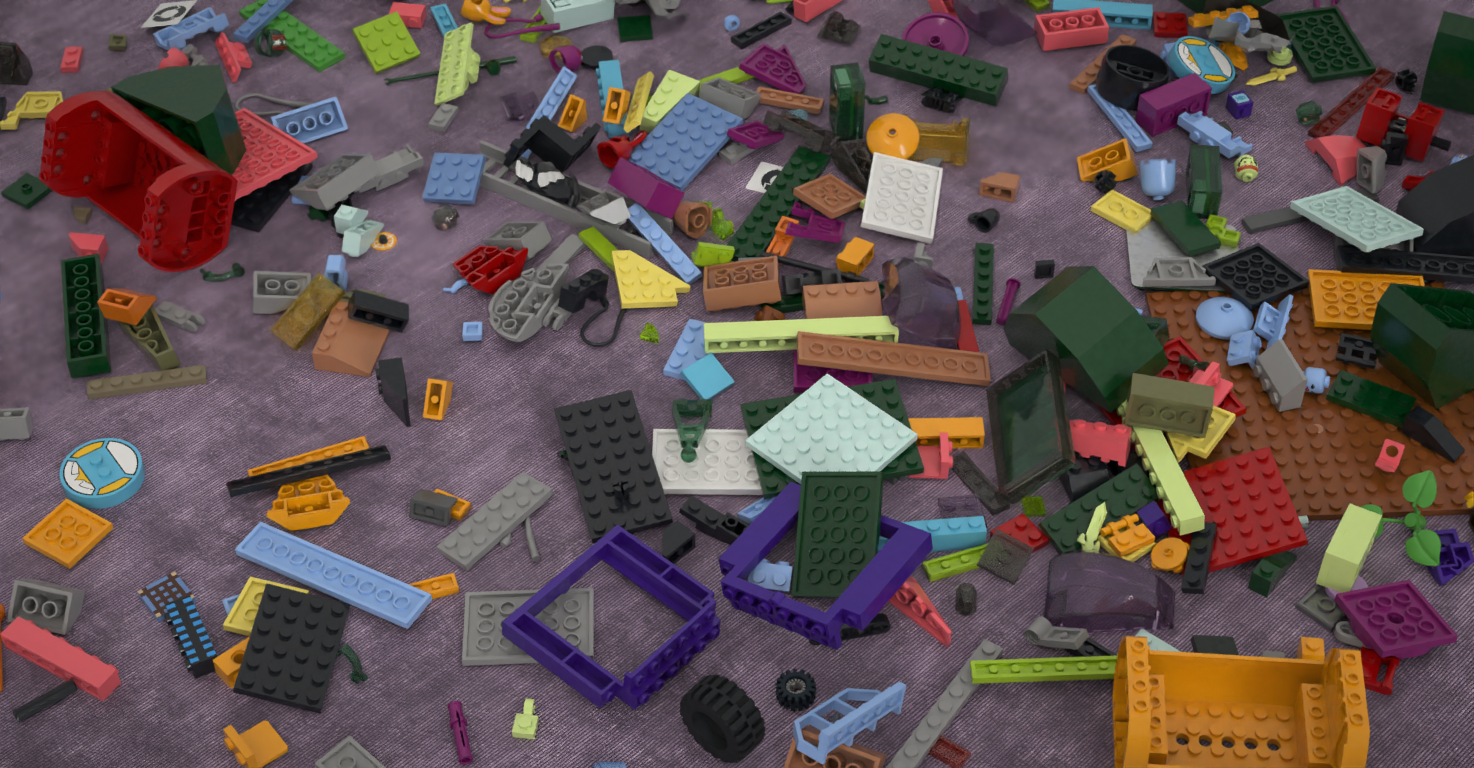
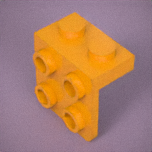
M262 721L240 735L232 725L223 729L225 734L223 742L229 751H233L237 762L241 766L244 765L245 768H262L288 751L287 744L268 721Z

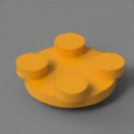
M1173 537L1159 541L1151 552L1152 568L1154 570L1180 573L1184 569L1183 564L1188 557L1189 544Z

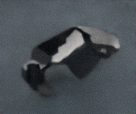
M517 160L515 167L516 176L529 189L576 208L580 201V189L578 180L572 172L571 177H567L557 170L551 162L531 164L527 160Z

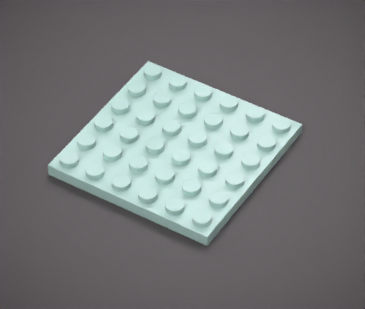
M826 374L746 439L745 442L748 448L801 484L802 472L881 471L917 440L918 434L829 374Z

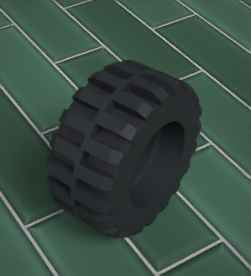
M716 674L704 676L682 696L680 715L683 716L682 721L684 725L687 726L690 735L694 736V740L698 744L700 743L706 752H710L716 759L720 758L721 761L729 763L739 762L764 739L766 727L764 726V718L761 717L759 708L755 706V702L746 695L743 689H740L735 682H730L728 678L720 677Z

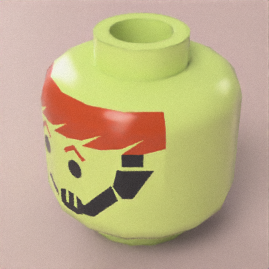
M1242 155L1234 162L1237 179L1249 182L1257 177L1258 163L1254 157Z

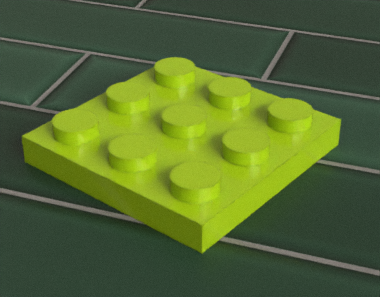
M397 11L352 29V33L375 74L417 58L421 54Z

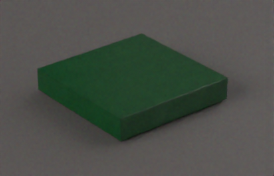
M650 15L617 17L620 42L653 39Z

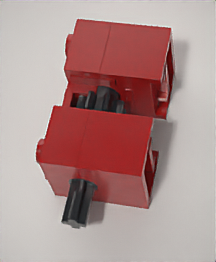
M1379 87L1376 88L1366 103L1356 138L1366 143L1369 142L1381 146V141L1385 139L1387 132L1408 134L1409 140L1405 156L1422 162L1432 147L1448 152L1451 141L1437 137L1445 110L1419 102L1412 116L1408 117L1397 113L1402 95Z

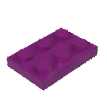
M759 121L729 128L727 136L732 137L736 142L746 144L750 149L775 144L782 141L785 135Z

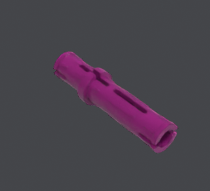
M453 701L448 704L451 718L449 725L454 733L459 763L466 765L473 761L466 729L468 723L463 715L462 703L460 701Z

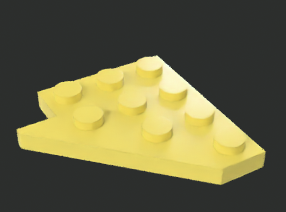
M631 250L611 252L621 309L676 307L678 303L676 293H690L689 284Z
M1213 405L1205 438L1165 431L1177 462H1180L1187 452L1206 459L1233 424L1236 414Z

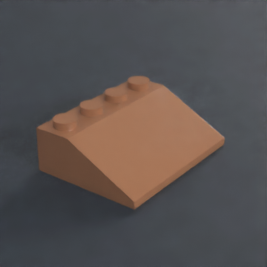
M770 256L704 266L703 294L706 310L717 312L727 308L737 309L741 306H757L762 303L773 304L781 301L778 257Z
M878 281L803 286L802 304L805 319L882 316Z
M335 301L312 352L315 370L371 377L390 329L349 319L348 302Z

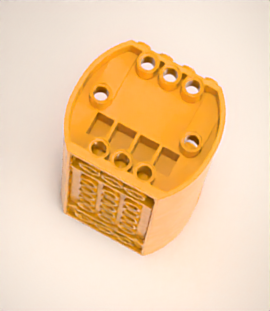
M1124 635L1120 641L1112 692L1114 768H1365L1370 726L1360 650L1331 648L1324 660L1150 650V646H1147V637ZM1183 738L1188 744L1180 745L1176 739ZM1199 740H1207L1211 745L1202 746ZM1229 741L1233 744V747L1227 748L1222 745V742ZM1245 743H1253L1256 748L1248 749ZM1275 744L1279 750L1273 751L1267 745Z

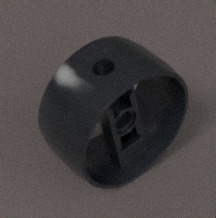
M1117 45L1110 48L1102 59L1101 68L1096 78V89L1111 104L1123 109L1137 111L1140 94L1166 85L1170 70L1167 63L1152 51L1133 45Z

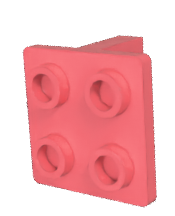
M1212 361L1205 372L1197 370L1189 381L1190 383L1213 386V405L1216 407L1221 404L1233 388L1232 382L1221 378L1220 364Z

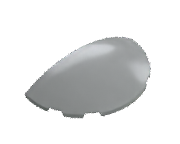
M547 264L545 269L540 270L531 268L521 272V277L515 281L508 280L494 294L488 308L490 313L489 321L493 329L500 336L514 342H521L533 336L543 326L544 317L558 300L561 286L565 285L569 264Z

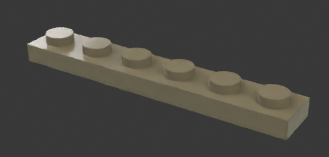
M204 364L88 380L87 395L90 400L206 384L207 369Z

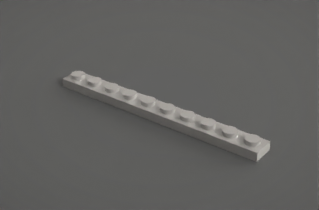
M986 639L982 641L886 768H917L980 685V683L972 684L970 661L998 660L1003 654L1002 647Z

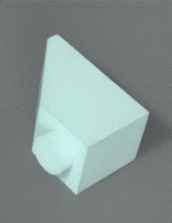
M341 205L334 215L336 232L344 234L345 230L363 222L368 215V210Z

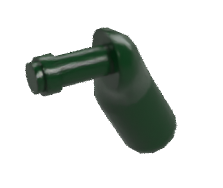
M865 96L868 104H883L888 101L886 96L879 98Z

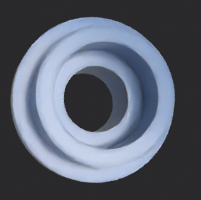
M729 15L724 19V26L728 31H735L740 25V20L735 15Z

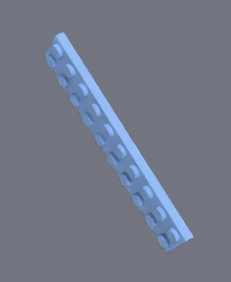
M259 522L235 548L236 555L406 629H409L432 601L430 593L263 522Z

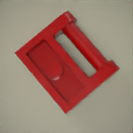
M1362 646L1360 652L1365 689L1390 695L1393 691L1392 682L1396 667L1400 665L1401 659L1394 656L1381 658L1375 650ZM1382 663L1387 665L1384 680L1379 682L1376 679Z

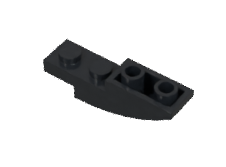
M692 495L679 511L680 514L696 523L695 529L730 545L749 526L731 513L727 512L723 515Z

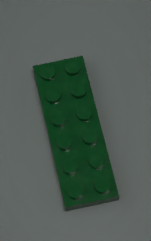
M1135 464L1041 521L1038 526L1049 538L1060 555L1065 558L1082 547V544L1077 542L1080 534H1085L1084 539L1086 541V532L1097 506L1105 502L1107 514L1101 527L1104 528L1106 524L1120 521L1123 516L1136 514V511L1159 500L1156 487L1151 484L1150 479L1139 465Z

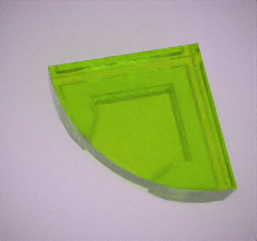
M647 322L640 334V339L658 344L659 332L653 324Z

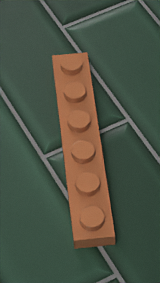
M1122 34L1070 82L1069 88L1084 95L1088 90V86L1096 84L1097 74L1106 52L1117 45L1136 46L1137 40Z

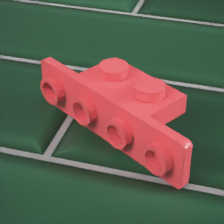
M221 32L215 41V46L231 81L236 83L241 67L250 69L253 63L242 43L229 42L225 33Z

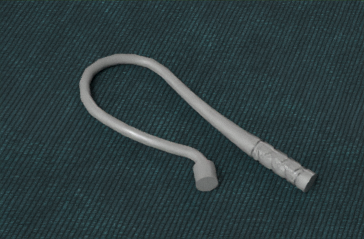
M251 93L240 97L235 103V108L237 111L240 110L239 103L249 97H260L295 108H301L314 103L282 100L258 93ZM269 111L252 113L256 114L257 116L282 114L285 112Z
M529 515L525 519L526 539L532 561L538 562L540 556L532 533ZM511 533L501 540V547L506 548L511 543Z

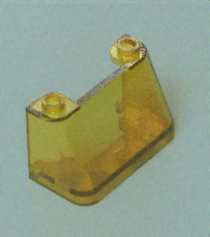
M962 118L961 122L957 124L956 121H952V124L918 123L917 119H914L913 122L919 131V145L914 154L906 160L924 161L929 158H942L943 163H954L955 165H963L968 161L970 118Z

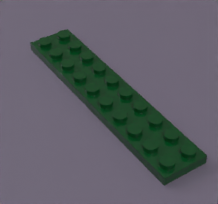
M802 146L796 149L727 244V246H733L735 249L732 261L736 262L738 258L761 257L762 252L767 251L776 234L775 228L781 217L791 218L794 202L800 204L802 202L793 195L794 188L819 178L830 163L831 155Z

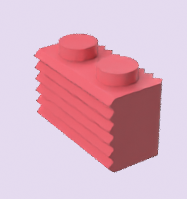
M393 2L389 12L391 14L397 11L407 28L416 27L421 29L427 17L426 5Z

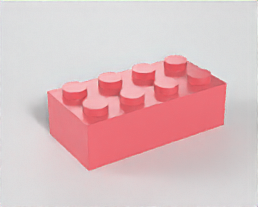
M1099 7L1035 15L1034 33L1043 51L1107 43L1109 25Z

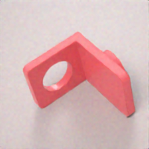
M1385 439L1375 466L1386 472H1395L1399 466L1405 445ZM1387 447H1397L1398 455L1394 457L1389 456L1386 452Z

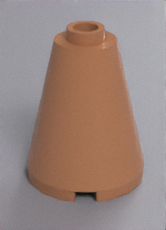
M681 200L672 220L688 236L699 238L706 233V228L711 226L713 213L712 209L705 203Z

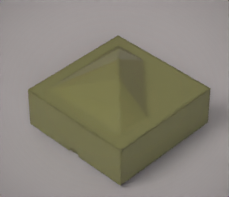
M110 34L109 50L126 51L127 35Z

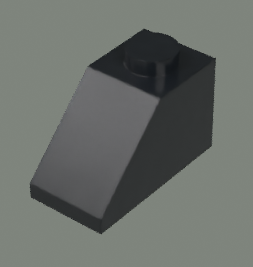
M679 521L674 522L671 526H667L662 532L663 557L673 564L695 548V533Z

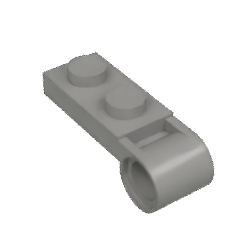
M1038 616L1024 631L1025 638L1034 645L1078 650L1089 637L1086 629L1055 627L1042 616Z

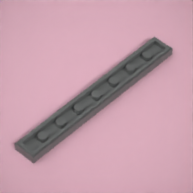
M1365 188L1355 190L1377 203L1379 202V197L1376 193H1371ZM1289 206L1244 217L1241 223L1249 234L1310 219L1298 214Z

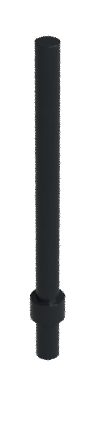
M764 251L761 254V257L777 256L778 263L812 272L833 270ZM840 271L841 279L846 280L845 282L847 283L869 282V278L857 276L856 273Z

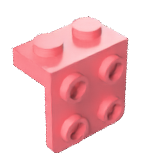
M940 432L939 446H917L924 466V473L908 475L909 478L948 479L949 468H953V456H949V453H952V441H948V433Z

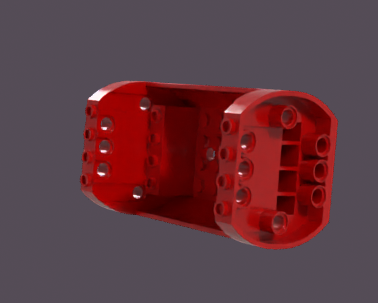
M91 91L74 95L59 103L47 114L39 180L60 195L71 198L86 197L141 239L137 249L138 256L152 267L164 272L190 270L209 262L227 247L238 180L124 98L112 92Z

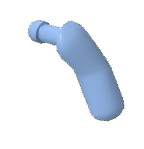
M463 278L456 281L451 288L444 287L443 291L454 294L461 287L466 286L468 282Z

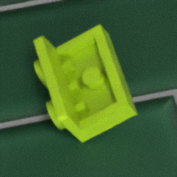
M698 242L696 251L691 253L693 263L700 267L729 263L732 261L735 249L733 246Z

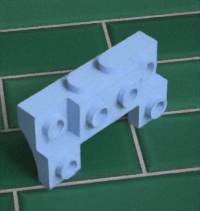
M1201 110L1194 114L1184 112L1178 116L1177 124L1190 132L1189 138L1214 155L1221 153L1231 158L1236 154L1242 156L1252 150L1253 144L1247 145L1241 141V136L1231 139V132L1214 122L1213 118L1203 116Z

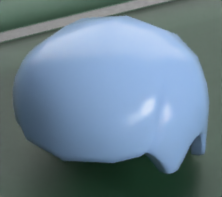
M1240 11L1230 13L1228 19H1224L1228 22L1240 23L1238 31L1242 35L1246 34L1251 25L1247 14Z

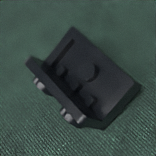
M1387 132L1380 146L1387 155L1385 164L1402 166L1409 140L1408 134Z

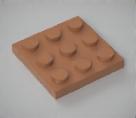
M830 173L800 185L793 190V195L831 219L859 208L860 202L866 198L864 194Z

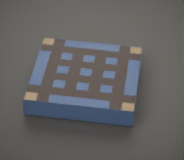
M175 571L137 591L139 598L158 622L164 620V614L168 613L165 604L188 595L191 596L193 603L197 602L193 593Z

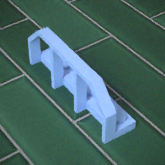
M899 681L883 692L870 689L846 688L794 721L792 731L797 750L822 765L825 764L827 753L842 743L849 747L852 746L854 735L865 728L874 731L877 720L892 711L900 714L906 685ZM847 700L868 701L857 709L845 703ZM834 709L845 717L832 724L821 716ZM809 724L821 730L818 736V748L803 740L801 729Z

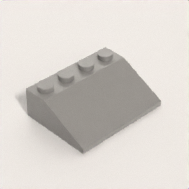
M341 154L289 191L314 208L328 211L334 208L338 201L347 199L351 192H356L362 188L363 184L373 181L380 171L371 154Z

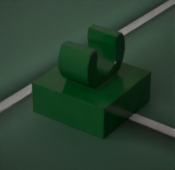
M313 206L309 207L311 213H308L307 216L311 220L318 218L323 222L328 219L329 210L325 211L316 209Z

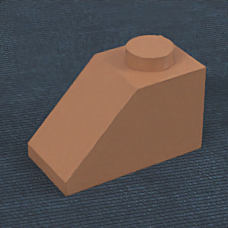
M1002 172L981 179L979 195L1014 203L1019 190L1020 176Z

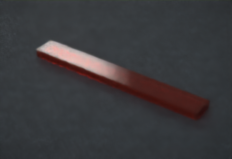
M1380 66L1308 131V136L1315 139L1332 135L1367 103L1377 87L1384 88L1394 79L1395 73Z

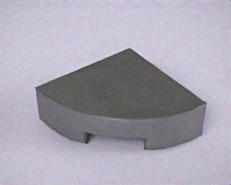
M929 158L921 163L940 168L943 159Z

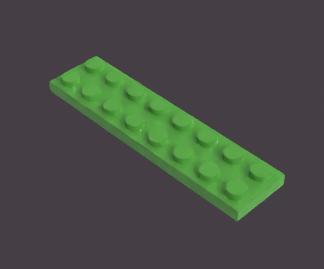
M258 0L239 10V15L247 21L268 0ZM285 10L279 13L261 30L271 39L286 38V45L283 44L284 39L273 40L282 42L280 43L281 46H287L284 48L318 72L346 58L345 52ZM273 35H285V37H281V36H279V37H272V36H273Z

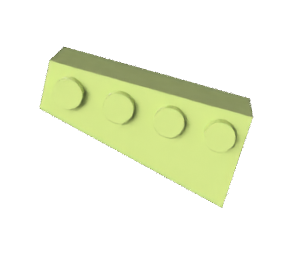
M668 70L644 110L640 130L651 133L687 93L697 97L699 95L700 81Z

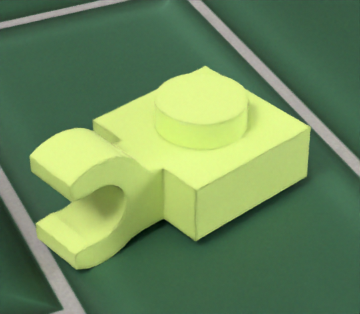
M526 698L523 714L516 713L512 737L535 740L539 717L534 715L536 708L534 706L535 699Z

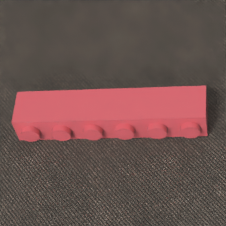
M18 616L0 633L5 648L65 681L73 680L78 688L102 701L121 683L118 675L119 671L114 665L105 664L97 656L85 653L79 646L74 647L64 638H58L52 635L49 630L37 627L31 620L26 621Z

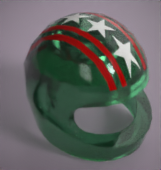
M264 30L258 32L255 36V49L261 56H280L286 50L287 39L279 30ZM263 34L267 41L266 52L262 50L260 44Z

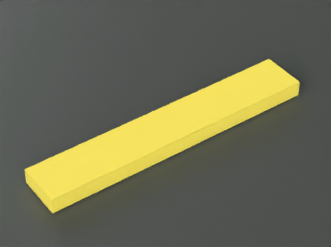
M651 71L637 80L623 128L627 133L641 124L654 78Z

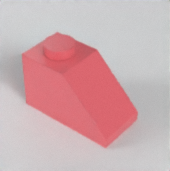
M69 232L68 235L72 248L79 257L99 254L102 264L109 249L105 235Z

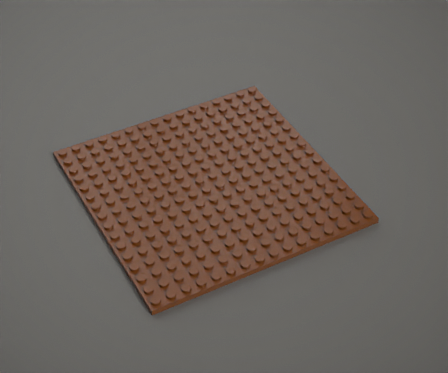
M1424 282L1426 287L1445 288L1443 282ZM1308 286L1291 294L1293 296V306L1289 311V320L1286 323V332L1282 339L1302 371H1305L1307 367L1325 369L1327 376H1330L1329 388H1325L1321 394L1304 392L1300 408L1279 412L1275 405L1271 403L1268 393L1263 390L1262 383L1254 375V371L1248 362L1229 366L1227 356L1230 340L1219 339L1205 333L1196 322V311L1202 302L1214 297L1235 299L1228 292L1218 291L1146 292L1145 300L1154 335L1160 344L1181 336L1208 367L1212 361L1219 363L1221 378L1233 383V388L1230 391L1246 408V414L1235 419L1206 459L1190 452L1186 453L1189 470L1269 446L1297 515H1307L1308 521L1342 520L1349 503L1358 507L1367 504L1377 505L1383 511L1382 518L1406 517L1407 514L1414 513L1415 511L1412 507L1413 502L1407 501L1403 496L1404 482L1414 474L1430 470L1434 473L1436 479L1437 494L1434 502L1428 508H1422L1417 505L1418 510L1421 511L1420 515L1471 514L1472 508L1467 507V500L1464 497L1470 492H1474V389L1436 410L1381 365L1378 357L1377 360L1369 358V360L1377 361L1375 369L1369 367L1364 369L1360 368L1361 366L1350 363L1346 365L1341 361L1335 360L1337 353L1345 354L1337 351L1341 333L1371 339V330L1314 327ZM1287 296L1273 301L1269 305L1277 309L1279 303ZM1259 308L1251 311L1254 317V323L1251 330L1254 329ZM1255 332L1256 336L1261 339L1262 346L1259 349V355H1261L1267 348L1268 340ZM1340 370L1413 396L1417 398L1413 409L1418 405L1435 415L1461 444L1465 452L1452 463L1401 432L1402 428L1326 400L1327 394ZM1314 424L1322 425L1324 428L1323 432L1318 433L1319 429ZM1385 439L1405 445L1399 466L1395 472H1386L1375 466ZM1387 447L1386 452L1389 456L1394 457L1398 455L1397 447Z

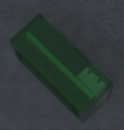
M858 62L831 65L829 122L836 142L863 139L866 83Z
M1190 144L1185 171L1187 206L1199 219H1208L1210 214L1218 216L1222 196L1219 146Z

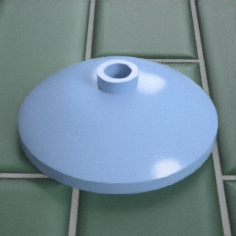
M1214 297L1205 300L1198 306L1196 311L1198 326L1205 333L1219 339L1230 340L1231 334L1249 331L1254 323L1252 312L1240 301L1229 297Z

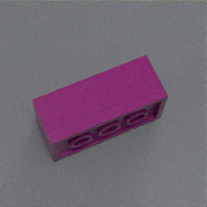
M1193 73L1140 94L1135 122L1150 136L1154 137L1178 127V116L1184 112L1194 114L1201 110L1202 115L1205 116L1208 112L1212 87L1197 74Z
M621 157L608 181V184L643 207L671 219L685 194L648 169Z

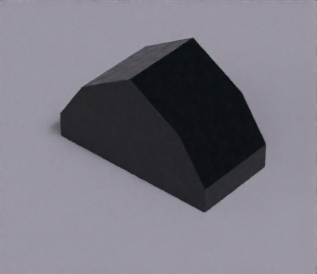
M1474 155L1430 173L1398 202L1395 213L1424 229L1422 236L1414 238L1413 252L1474 257Z

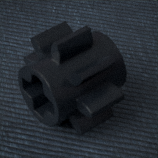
M1409 68L1397 72L1398 76L1395 78V83L1398 88H1403V91L1415 87L1414 83L1417 82L1415 72L1410 71Z
M1108 170L1100 171L1094 179L1097 183L1095 188L1104 193L1113 190L1116 186V181L1114 180L1116 175Z

